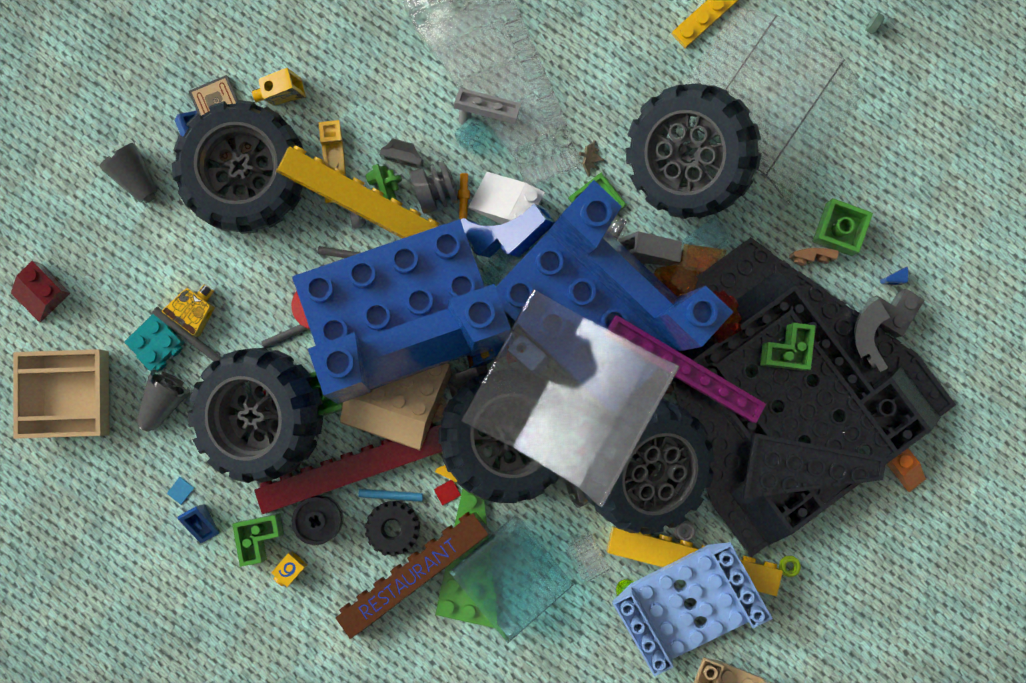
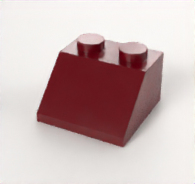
M31 261L16 275L11 294L39 323L70 294L43 264Z

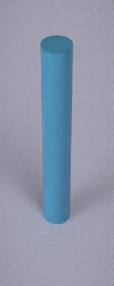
M359 489V497L423 502V493Z

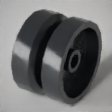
M321 495L308 498L299 503L293 512L291 521L293 531L298 539L306 544L321 545L337 536L342 529L344 518L339 504L332 498ZM317 516H319V521H320L321 523H317V522H316V517H317Z

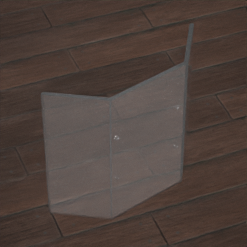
M739 7L734 8L682 84L701 83L704 85H715L729 91L732 97L740 99L750 110L749 116L753 124L757 123L761 137V140H758V152L762 153L758 171L769 179L789 205L793 204L867 94L844 58L777 14ZM690 116L692 129L694 128L697 117ZM700 128V129L698 130V131L702 132L703 134H705V132H704L703 129ZM719 135L712 139L718 144L722 143Z
M533 289L462 421L524 453L579 487L597 505L603 507L680 366L648 352Z

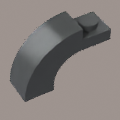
M877 296L861 310L855 324L854 337L861 358L870 354L867 359L872 368L877 367L882 372L888 366L875 346L874 336L878 326L890 318Z

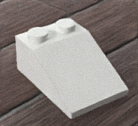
M486 172L468 209L499 224H504L523 214L534 203L540 205L545 192L525 182Z

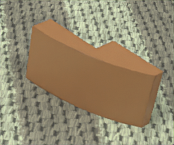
M807 248L794 251L789 255V259H793L795 264L801 266L814 262L815 257L817 258L816 261L829 264V261L832 262L837 259L839 251L826 248Z

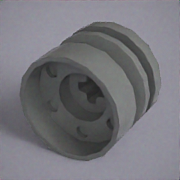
M444 161L438 162L441 172L436 173L434 164H431V175L427 176L423 168L409 172L423 214L436 211V200L440 199L444 207H448L445 200L447 196H450L453 205L458 203L457 189L451 171L447 168Z

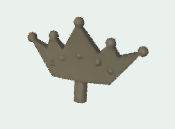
M596 140L585 146V152H579V155L584 157L582 165L588 177L590 176V169L596 168L594 162L604 161L603 158L595 153L599 151V149L595 148Z

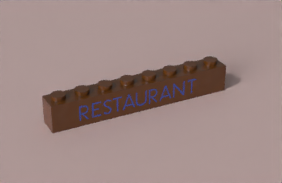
M465 513L458 519L460 521L455 527L450 525L441 532L443 534L438 540L435 538L431 539L424 545L426 547L425 550L421 553L416 551L407 558L408 563L404 566L399 564L390 571L391 576L387 579L383 576L373 584L374 589L370 592L367 589L356 596L358 601L352 605L349 602L339 609L341 614L335 618L349 639L357 636L490 535L491 531L478 513Z

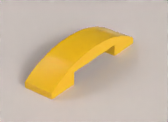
M340 120L318 122L323 160L326 162L325 166L331 169L336 167L346 173ZM325 198V203H326V204H327V203H334V202H332V201H330V200H328V199Z

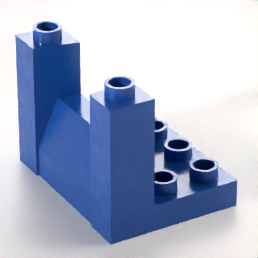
M593 180L560 215L540 241L496 286L506 317L605 410L612 409L617 412L620 410L619 404L632 400L660 368L605 336L614 316L621 317L676 351L702 347L729 318L733 311L707 286L678 297L607 231L622 206Z
M460 219L292 276L316 345L308 348V352L323 395L337 404L371 393V390L460 358L469 355L473 357L504 346L511 330L495 284L484 286Z

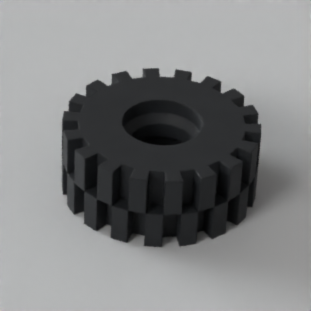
M387 501L375 507L371 514L368 515L367 523H365V536L369 539V545L374 547L373 550L381 552V555L384 556L401 555L410 550L420 534L419 517L415 514V510L410 508L408 504L401 503L400 501ZM396 520L401 526L399 535L391 537L385 533L384 527L387 521Z

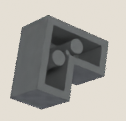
M908 289L898 291L891 304L878 296L890 316L879 327L892 337L903 336L925 300ZM877 295L869 298L867 303L870 302L873 298L877 297Z

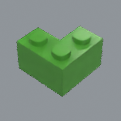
M799 323L787 325L785 344L772 342L763 344L760 366L799 371L811 370L816 326Z
M281 513L232 524L240 567L262 563L267 560L264 540L284 535Z

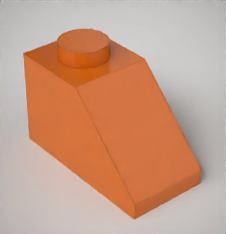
M909 448L887 463V466L908 492H911L926 480L920 462Z

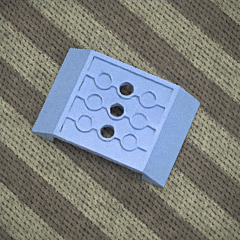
M731 542L707 545L631 583L612 601L654 677L673 668L674 658L748 622L752 628H755L773 619ZM677 580H684L686 585L680 589L676 588L674 583ZM688 598L696 600V604L691 607L686 606L684 602ZM699 616L706 618V622L702 625L694 622Z

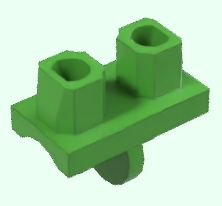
M373 165V170L365 175L369 185L378 184L379 190L384 193L383 197L389 200L391 198L397 200L395 191L399 190L397 183L402 181L401 175H394L393 170H388L387 166Z

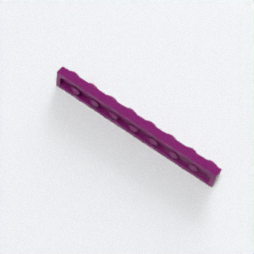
M614 316L605 333L606 337L750 422L757 423L766 405L764 402L619 316Z

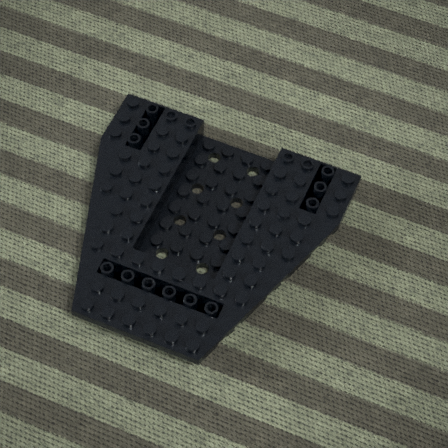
M751 237L674 293L678 297L707 286L733 311L729 318L702 347L678 352L766 404L757 423H752L668 373L678 405L689 411L693 417L699 419L709 436L707 440L711 442L715 462L710 463L709 468L713 470L714 475L710 488L705 487L710 503L749 557H753L767 545L792 535L860 484L854 483L742 499L753 433L798 441L804 435L809 439V444L860 453V448L863 445H867L870 449L869 455L884 457L887 464L932 431L941 416L956 406L955 402L920 356L912 349L901 344L902 342L895 337L893 338L879 326L875 332L874 342L888 368L882 372L877 367L873 369L867 359L870 354L861 358L855 343L854 330L860 313L845 305L846 303L835 298L826 289L800 271L792 268L786 261L779 259L770 250ZM799 323L816 326L811 370L799 371L760 366L763 344L767 342L781 343L782 340H785L787 325ZM748 365L756 368L757 373L754 377L747 376L745 370ZM811 374L817 378V384L814 387L807 384V377ZM775 400H779L783 405L782 410L778 413L772 409V403ZM836 410L843 412L844 417L841 422H836L833 418V413Z

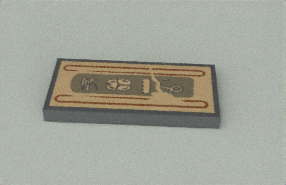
M227 75L188 91L200 116L210 111L209 106L223 101L227 104H236L238 100ZM235 137L228 139L227 141L231 148L237 149ZM244 146L242 149V153H250L252 150V146ZM229 152L223 155V162L229 161L232 158V154Z

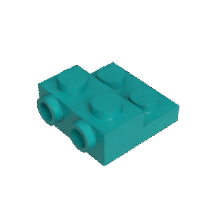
M154 314L124 341L136 354L135 357L150 372L153 370L159 372L164 369L168 364L166 361L171 356H177L183 350L181 346L185 343L172 328Z

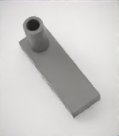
M459 88L454 102V109L459 110L458 121L461 125L470 124L472 113L516 124L521 103L464 88Z

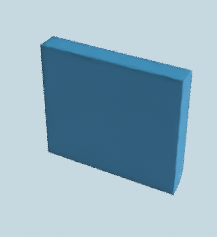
M179 477L166 494L182 505L194 487Z

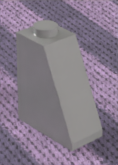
M639 231L617 239L641 263L670 266L679 263L682 257L681 241Z

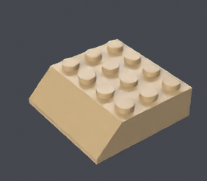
M93 349L13 352V439L109 436V351Z
M446 363L371 390V393L343 402L340 423L421 450L452 375L450 364Z

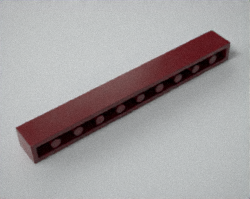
M433 423L431 424L421 450L385 439L380 441L381 446L374 448L373 444L360 448L361 453L353 455L351 451L340 455L341 460L333 462L331 458L320 462L321 467L313 469L311 465L300 469L301 474L293 476L291 472L279 477L280 481L272 483V480L260 483V488L255 489L254 492L261 513L265 514L440 453L442 452L441 444H439V427L441 425L434 427Z

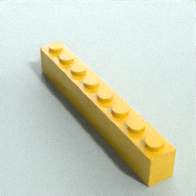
M298 146L287 148L276 170L277 173L402 239L438 227L440 224L431 218L426 220L420 217L421 213L415 209L410 208L407 210L403 208V203L394 198L389 200L383 197L384 193L378 189L372 188L370 190L364 187L365 183L353 177L351 180L345 176L346 173L336 167L331 169L325 166L326 162L316 156L312 159L305 155L306 151Z
M612 526L606 551L609 554L665 567L701 548L693 547V542L682 539L680 543L674 542L672 537L660 534L658 538L651 536V534H642L640 532L629 533ZM743 555V559L740 560L757 591L777 596L783 571L777 568L776 563L764 561V564L756 563V558Z

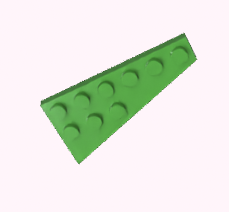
M462 488L454 527L460 523L458 519L467 512L470 514L477 512L487 526L485 500L472 493H468ZM488 536L445 568L435 615L498 629Z

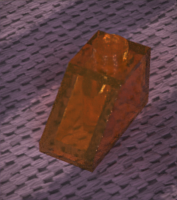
M684 244L681 247L682 257L678 272H683V276L696 277V274H701L722 258L727 250Z
M681 265L657 267L654 275L677 297L696 288L695 285L698 278Z

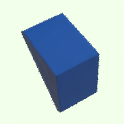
M205 504L196 506L177 516L182 525L200 543L219 534V530Z

